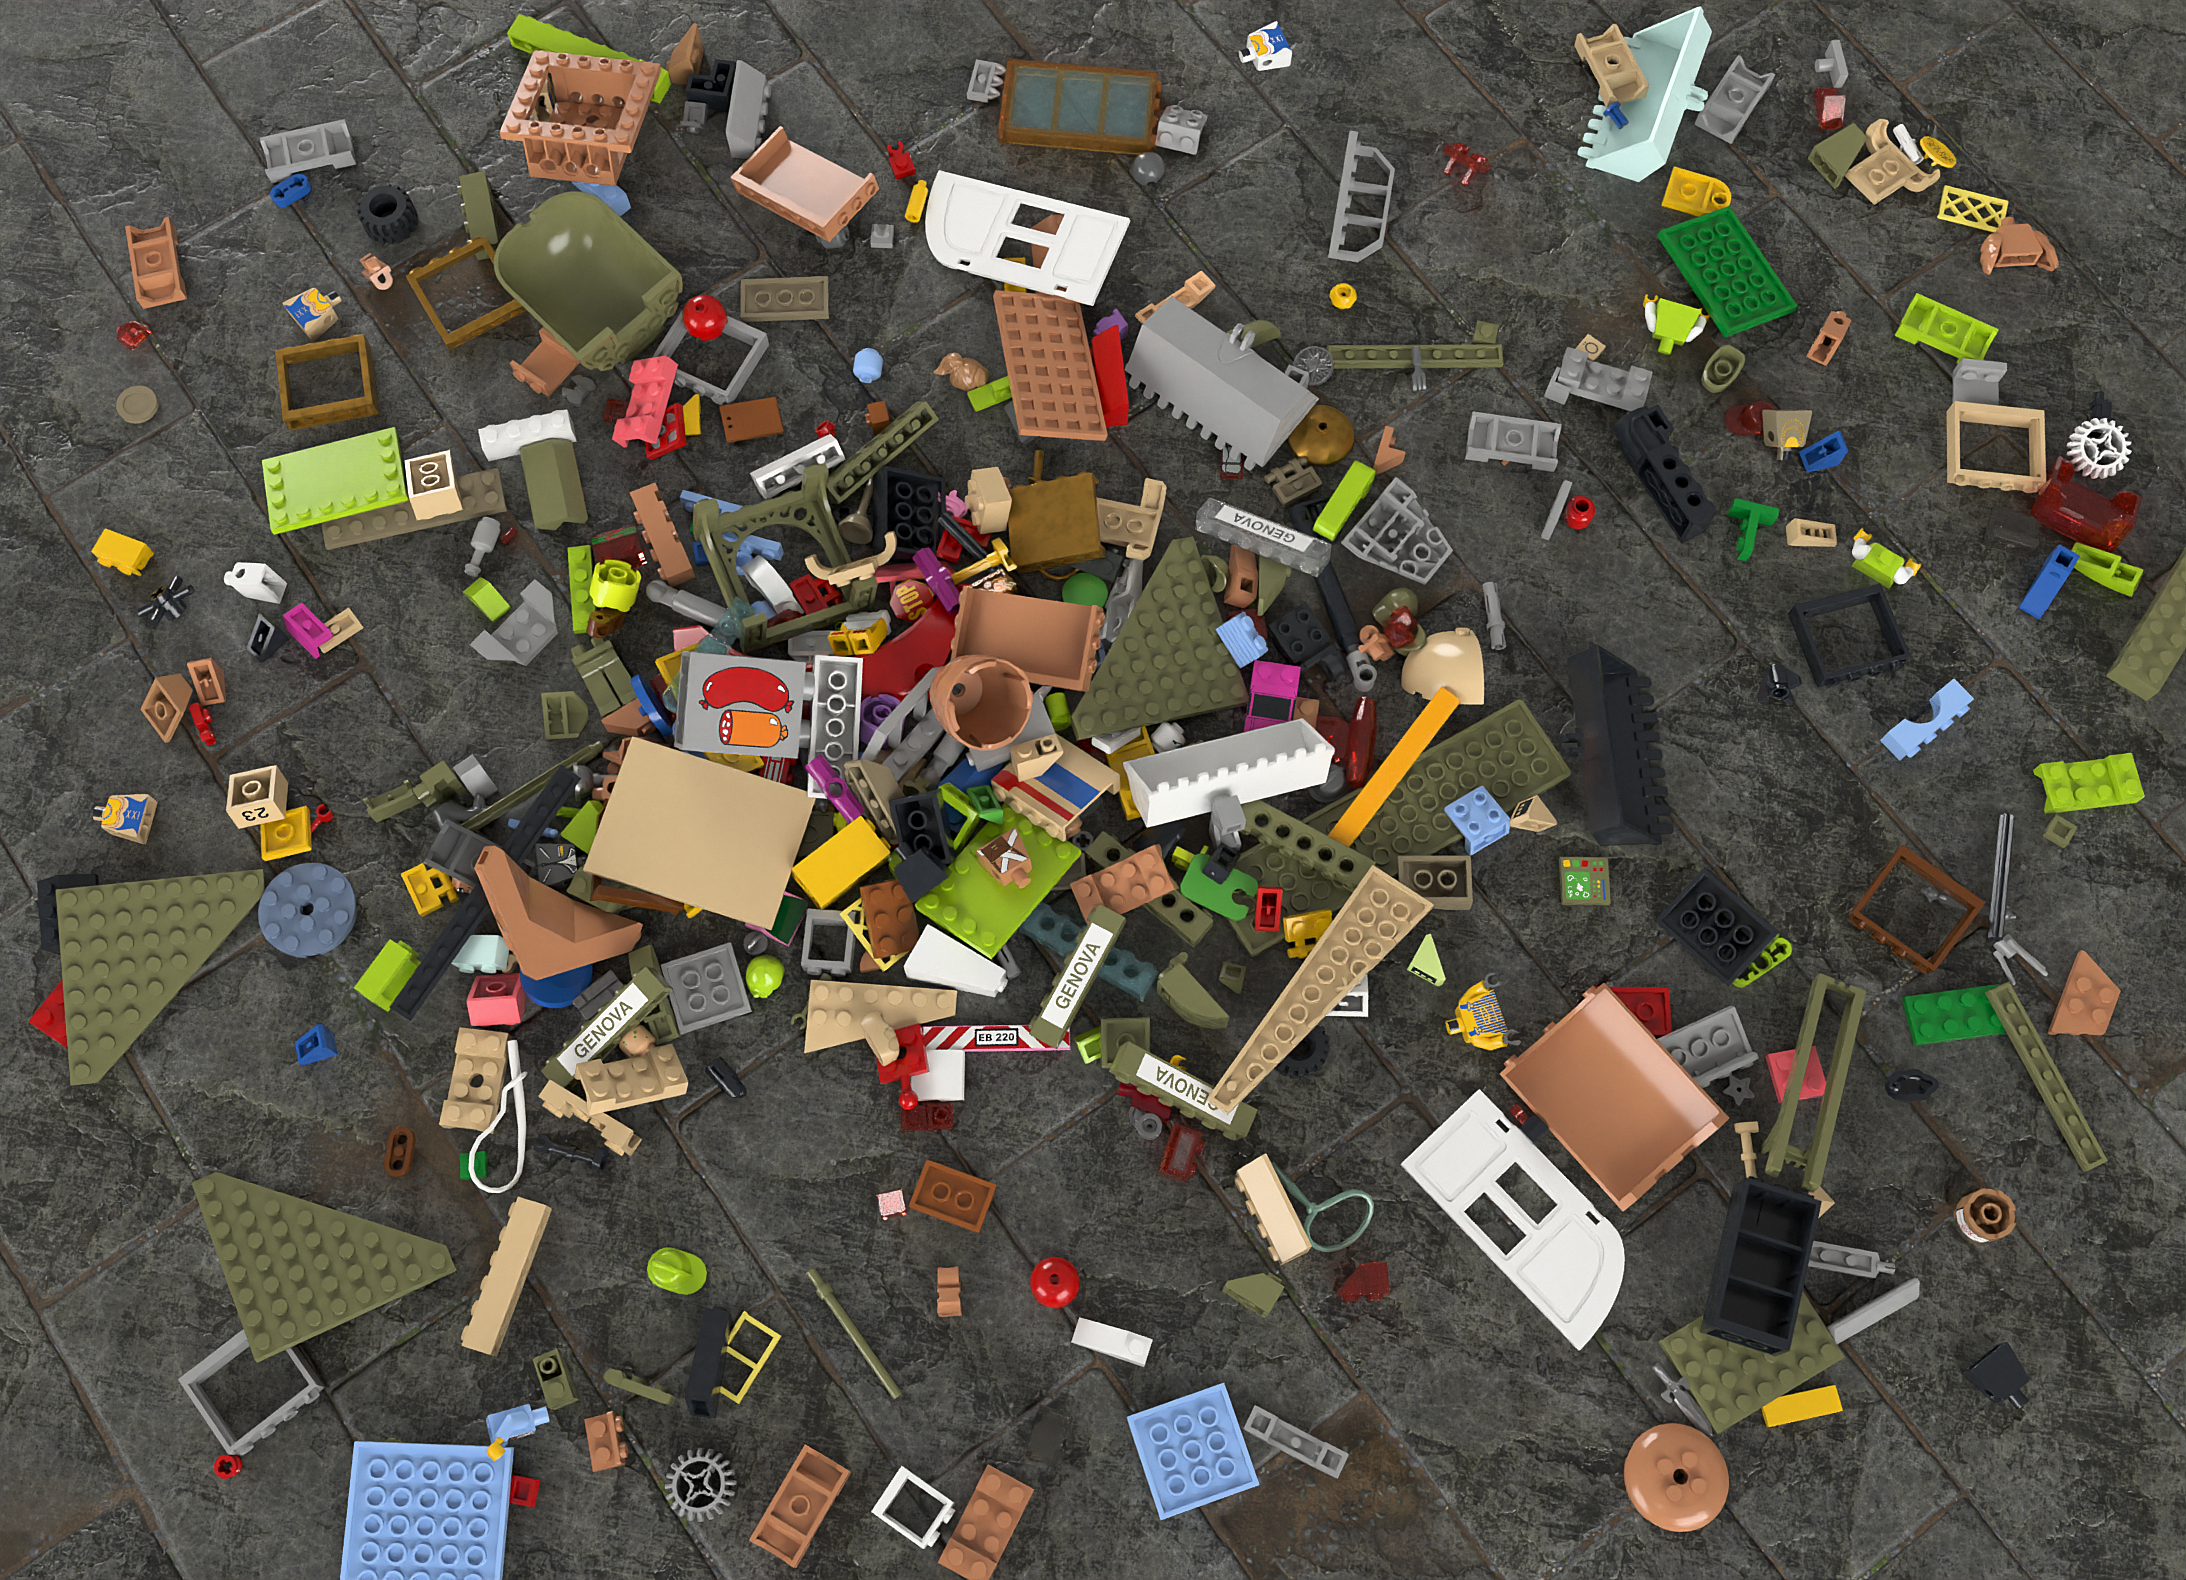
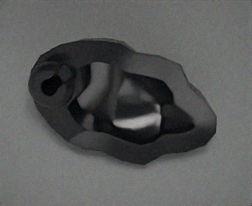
M1919 1069L1896 1071L1885 1082V1091L1888 1096L1904 1103L1927 1100L1939 1087L1936 1078L1924 1074Z

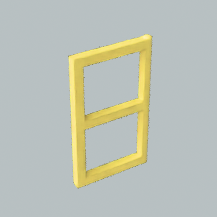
M745 1311L731 1330L728 1345L745 1319L774 1338L757 1364L731 1347H727L728 1353L754 1369L737 1396L722 1386L720 1388L722 1394L738 1404L781 1338V1335L749 1316Z

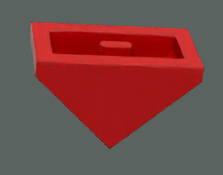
M1258 886L1255 896V931L1279 932L1282 887Z

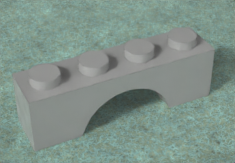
M1226 794L1218 797L1217 801L1213 803L1208 832L1214 850L1222 842L1238 852L1241 847L1238 831L1245 829L1246 819L1238 796Z

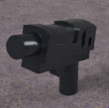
M2096 392L2095 400L2091 403V420L2097 418L2100 421L2103 418H2107L2108 423L2115 421L2116 428V420L2111 418L2112 402L2104 400V392ZM2099 432L2089 433L2090 436L2096 438L2100 437L2102 434Z

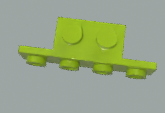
M1003 377L968 391L967 396L974 410L978 412L1012 398L1009 377Z

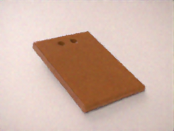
M776 397L719 406L727 443L784 433Z

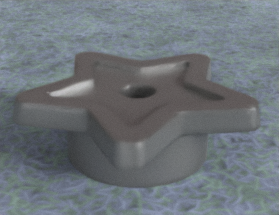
M1733 1075L1728 1076L1729 1085L1722 1093L1734 1100L1737 1107L1741 1105L1744 1099H1753L1755 1097L1749 1089L1750 1078L1739 1080Z

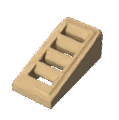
M1794 518L1786 526L1788 545L1835 547L1837 545L1834 524ZM1823 531H1826V538H1824Z

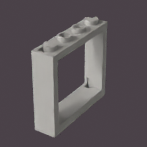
M683 310L652 358L660 356L671 358L687 332L683 324ZM727 316L728 323L721 332L753 347L726 391L678 369L673 381L679 387L685 386L690 388L694 393L700 396L705 395L719 405L733 404L769 346L765 332Z
M244 1329L178 1379L229 1455L242 1456L254 1447V1442L261 1437L266 1438L276 1430L275 1426L294 1417L298 1413L297 1409L304 1403L309 1404L319 1397V1392L325 1388L296 1345L286 1349V1351L309 1383V1386L239 1440L236 1439L200 1384L250 1346Z

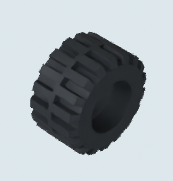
M386 183L385 186L378 184L374 189L372 187L369 188L368 193L364 192L361 195L363 199L358 200L357 213L365 231L374 241L379 240L381 244L388 242L389 245L394 244L395 241L400 243L403 241V238L406 237L408 239L411 236L410 232L416 230L414 225H418V214L404 189H400L397 185L392 187L391 184ZM388 211H395L390 216L381 217L384 213Z

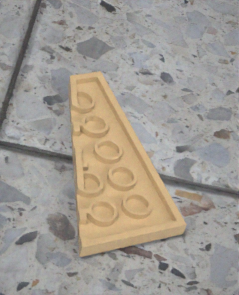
M811 980L804 1053L865 1039L864 1028L861 1022L867 1014L875 1011L882 1012L884 1021L894 1030L955 1016L957 991Z

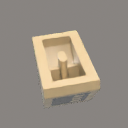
M1535 795L1517 804L1509 824L1511 827L1540 832L1557 825V822L1539 796Z

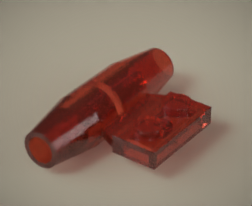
M1369 697L1357 699L1350 724L1339 717L1317 716L1315 730L1335 749L1331 763L1345 759L1347 785L1352 788L1365 787L1374 759L1377 734L1376 701Z

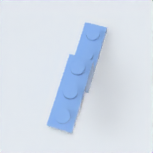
M683 490L680 496L683 508L692 513L693 505L698 501L706 498L709 500L713 499ZM716 499L719 504V515L723 512L731 513L738 511L743 507ZM746 526L739 528V531H745ZM732 532L722 534V537L729 542L738 540L737 535ZM749 535L739 548L740 551L749 554L755 553L767 560L776 559L781 561L784 553L781 543Z

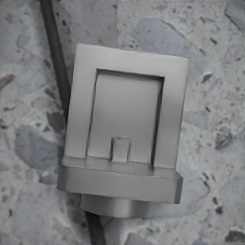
M685 101L683 121H680V126L689 133L698 134L699 130L705 131L708 105Z

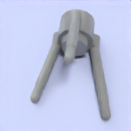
M2007 934L2003 937L2002 941L1996 942L1993 945L1997 949L1993 954L1999 960L2011 985H2015L2016 982L2003 958L2004 956L2009 959L2018 953L2044 976L2048 975L2045 967L2025 951L2010 934Z

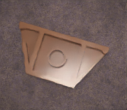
M2083 950L2077 953L2048 1030L2050 1035L2058 1033L2103 1035L2107 1030L2121 991Z

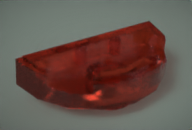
M784 610L780 614L768 619L767 628L803 617V615L799 611Z

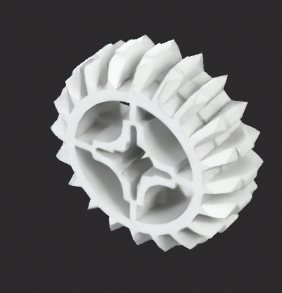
M2094 418L2090 422H2083L2081 426L2075 428V433L2070 435L2069 438L2073 442H2069L2066 445L2072 449L2067 452L2068 456H2073L2069 464L2076 463L2075 471L2083 469L2082 476L2090 474L2091 479H2095L2098 476L2100 479H2104L2108 475H2115L2116 470H2122L2123 464L2128 462L2129 459L2125 455H2129L2132 452L2126 448V446L2131 444L2130 441H2125V437L2129 433L2122 434L2120 431L2123 426L2115 428V421L2108 423L2107 418H2103L2100 421ZM2090 432L2102 433L2097 439L2087 437ZM2101 458L2111 460L2107 465L2096 464Z

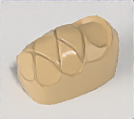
M875 1011L867 1014L861 1022L864 1028V1037L882 1066H886L896 1060L899 1055L898 1039L894 1029L884 1021L882 1012Z

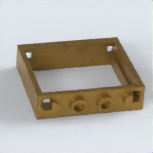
M486 236L473 238L469 241L468 245L462 248L456 247L448 255L442 258L436 257L429 262V265L423 268H414L406 276L449 351L527 311L514 299L504 306L447 334L420 288L419 282L484 249L494 264L495 252Z
M364 334L275 350L282 417L290 431L379 414L371 346ZM359 352L365 397L292 410L288 374L289 364Z

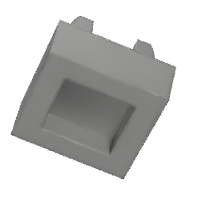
M872 224L871 248H893L894 225Z

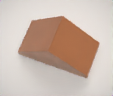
M212 658L188 662L187 666L201 706L225 702L224 670Z

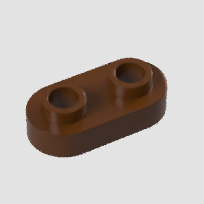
M401 1126L393 1129L388 1137L384 1169L395 1178L406 1176L412 1167L416 1136L407 1127ZM407 1137V1142L401 1145V1138ZM402 1161V1168L397 1170L396 1164Z

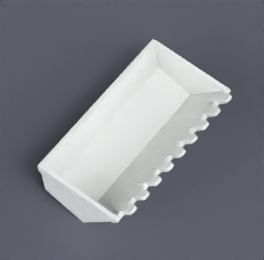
M1301 718L1123 762V766L1127 772L1132 799L1145 825L1151 827L1211 812L1214 801H1217L1216 799L1222 795H1237L1240 804L1326 783L1331 758L1335 749L1311 725Z

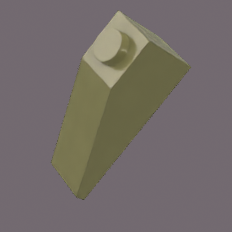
M1259 553L1257 616H1262L1285 587L1286 577L1291 575V563H1287V554Z

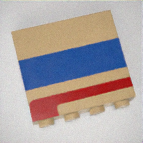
M1056 734L1063 754L1043 775L1019 782L1012 762H1010L991 779L993 793L998 801L1005 802L1016 813L1026 816L1032 824L1039 825L1050 836L1057 837L1064 842L1066 840L1065 828L1105 790L1113 795L1120 790V777L1117 772Z

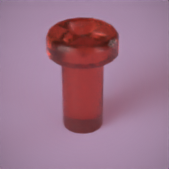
M512 527L505 535L500 536V540L508 545L510 539L517 533V530Z

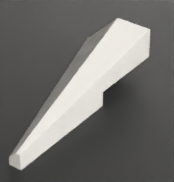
M1131 558L1124 560L1122 564L1125 567L1121 577H1117L1105 605L1107 612L1102 627L1100 626L1099 636L1104 649L1110 650L1142 594L1143 561Z

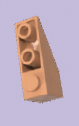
M1232 541L1228 566L1229 578L1225 588L1224 603L1244 609L1256 599L1259 577L1254 547Z

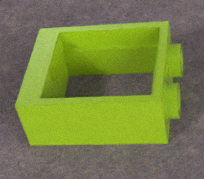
M948 782L939 786L942 790L944 801L967 817L966 822L953 842L957 856L962 851L981 818L969 796Z
M390 939L355 985L354 989L388 1012L391 1009L389 1006L421 961L417 959L419 954L401 940L397 944Z

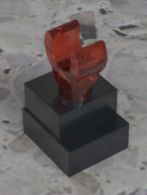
M1518 1104L1509 1109L1511 1115L1522 1124L1519 1130L1532 1145L1549 1130V1127L1535 1114L1529 1118Z

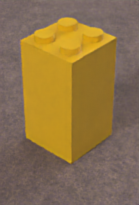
M860 815L791 869L792 877L818 909L826 910L884 865L890 858L891 852L889 849H891V846L884 837L879 839L875 834V826L868 818L864 820Z

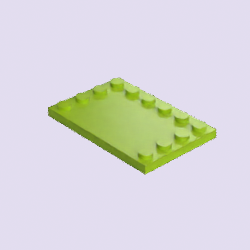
M395 427L262 460L270 529L274 535L409 501L398 432Z
M1006 803L1001 807L1003 810V824L988 821L950 864L948 868L952 871L951 875L923 895L915 904L918 911L990 959L996 955L1081 855V849L1067 840L1063 842L1057 837L1050 836L1045 829L1039 825L1032 824L1026 816L1016 813ZM1016 828L1031 860L1032 870L1027 873L1031 879L1030 883L1024 888H1019L1014 881L1006 886H1002L980 865L976 850L1011 829Z

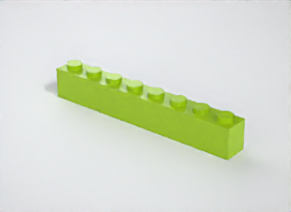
M521 14L517 16L507 32L513 47L533 54L534 50H544L546 52L646 62L642 59L638 60L630 57L624 52L614 51L606 45L596 44L587 38L578 37L569 31L557 29L551 24H544L533 17H526ZM662 67L651 98L652 101L659 104L671 86L668 71Z

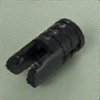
M721 1056L714 1059L705 1068V1073L732 1098H743L746 1096L747 1090L745 1085L737 1077L738 1074L733 1071Z

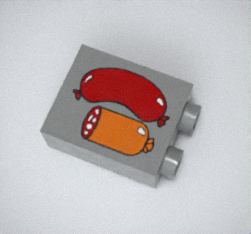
M682 651L674 747L687 751L798 758L799 748H808L811 737L810 721L801 719L803 700L811 701L814 695V673L805 672L806 662Z

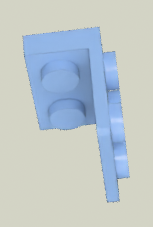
M1484 786L1478 787L1444 808V812L1465 837V850L1470 856L1509 833L1510 818Z

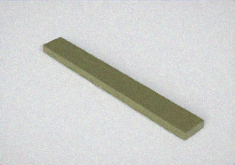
M1502 344L1327 345L1326 349L1333 358L1334 369L1414 368L1412 347H1420L1421 368H1500L1504 364Z
M2008 981L1985 992L2082 1171H2089L2107 1162L2106 1156L2010 982Z

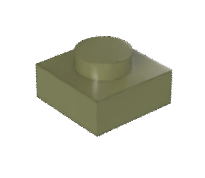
M1477 320L1472 344H1495L1499 325Z
M2056 814L2052 817L2042 836L2065 848L2074 835L2077 826Z

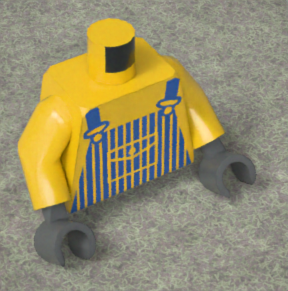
M1489 973L1486 975L1485 981L1482 980L1469 988L1460 998L1459 1006L1455 1009L1457 1018L1445 1022L1449 1035L1462 1032L1466 1043L1472 1042L1474 1046L1486 1050L1507 1046L1508 1043L1514 1046L1520 1045V1040L1512 1041V1036L1520 1032L1514 1029L1507 1030L1494 989L1490 990V987H1500L1502 981L1493 984L1491 981L1492 977L1498 973Z

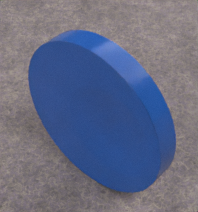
M641 674L630 679L632 687L642 704L638 708L641 715L644 717L648 714L652 722L665 737L673 734L672 720L653 688Z
M588 964L540 980H534L524 975L520 968L521 987L526 996L538 1005L548 1008L566 1007L574 1004L572 1000L591 985L592 965Z

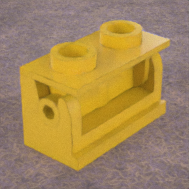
M106 528L91 551L98 558L97 561L100 564L109 568L111 566L118 567L119 571L127 575L133 573L139 576L142 574L137 569L142 570L154 554L145 543Z

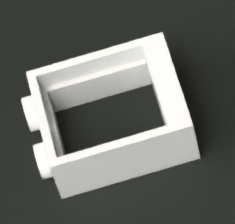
M901 1466L871 1512L925 1549L927 1545L930 1547L934 1545L940 1535L937 1529L942 1522L945 1524L949 1522L955 1510L952 1508L954 1505L953 1501ZM908 1479L945 1504L923 1539L886 1513Z

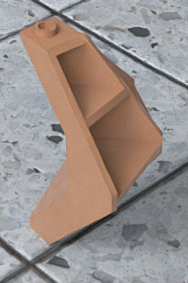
M485 846L474 869L479 877L506 946L515 955L524 975L534 980H540L630 952L639 941L643 924L572 900L529 877L502 849L496 846Z

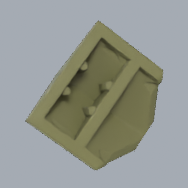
M575 691L541 693L546 740L578 738L589 720L588 705Z

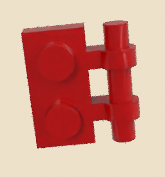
M807 574L789 583L790 589L805 615L827 609L830 604L836 606L843 603V596L840 591H836L834 585H830L828 580L820 578L813 580L810 574ZM825 588L828 595L822 597L818 589Z

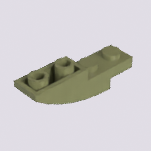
M652 944L628 953L631 976L638 969L646 966L655 968L664 978ZM666 996L644 1018V1022L649 1023L656 1045L681 1037L670 1002Z

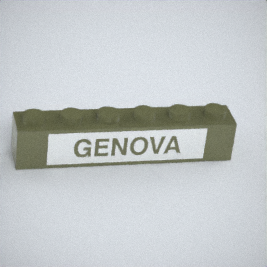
M1099 904L1097 909L1093 907L1087 918L1089 924L1086 930L1081 929L1077 935L1075 942L1078 944L1074 952L1071 950L1068 952L1064 960L1066 966L1063 972H1058L1052 982V985L1055 986L1050 995L1046 994L1040 1004V1007L1043 1008L1039 1016L1035 1015L1028 1027L1031 1029L1029 1033L1031 1036L1055 1049H1058L1127 921L1122 915Z
M645 966L638 969L633 974V979L627 985L621 986L616 991V996L610 1002L603 1004L598 1009V1014L593 1019L586 1021L581 1026V1031L575 1037L569 1038L563 1044L564 1048L558 1054L551 1056L546 1061V1066L541 1072L548 1080H552L571 1092L581 1082L580 1079L576 1080L574 1077L576 1064L597 1059L602 1061L620 1043L623 1036L635 1028L673 988L655 968Z
M1126 1042L1120 1046L1109 1071L1116 1075L1115 1078L1118 1081L1126 1084L1130 1082L1137 1086L1139 1092L1158 1097L1160 1103L1179 1108L1181 1114L1202 1120V1125L1210 1129L1217 1128L1221 1130L1223 1136L1231 1140L1247 1137L1257 1113V1109L1241 1101L1228 1115L1207 1101V1098L1215 1088L1214 1086L1131 1042Z

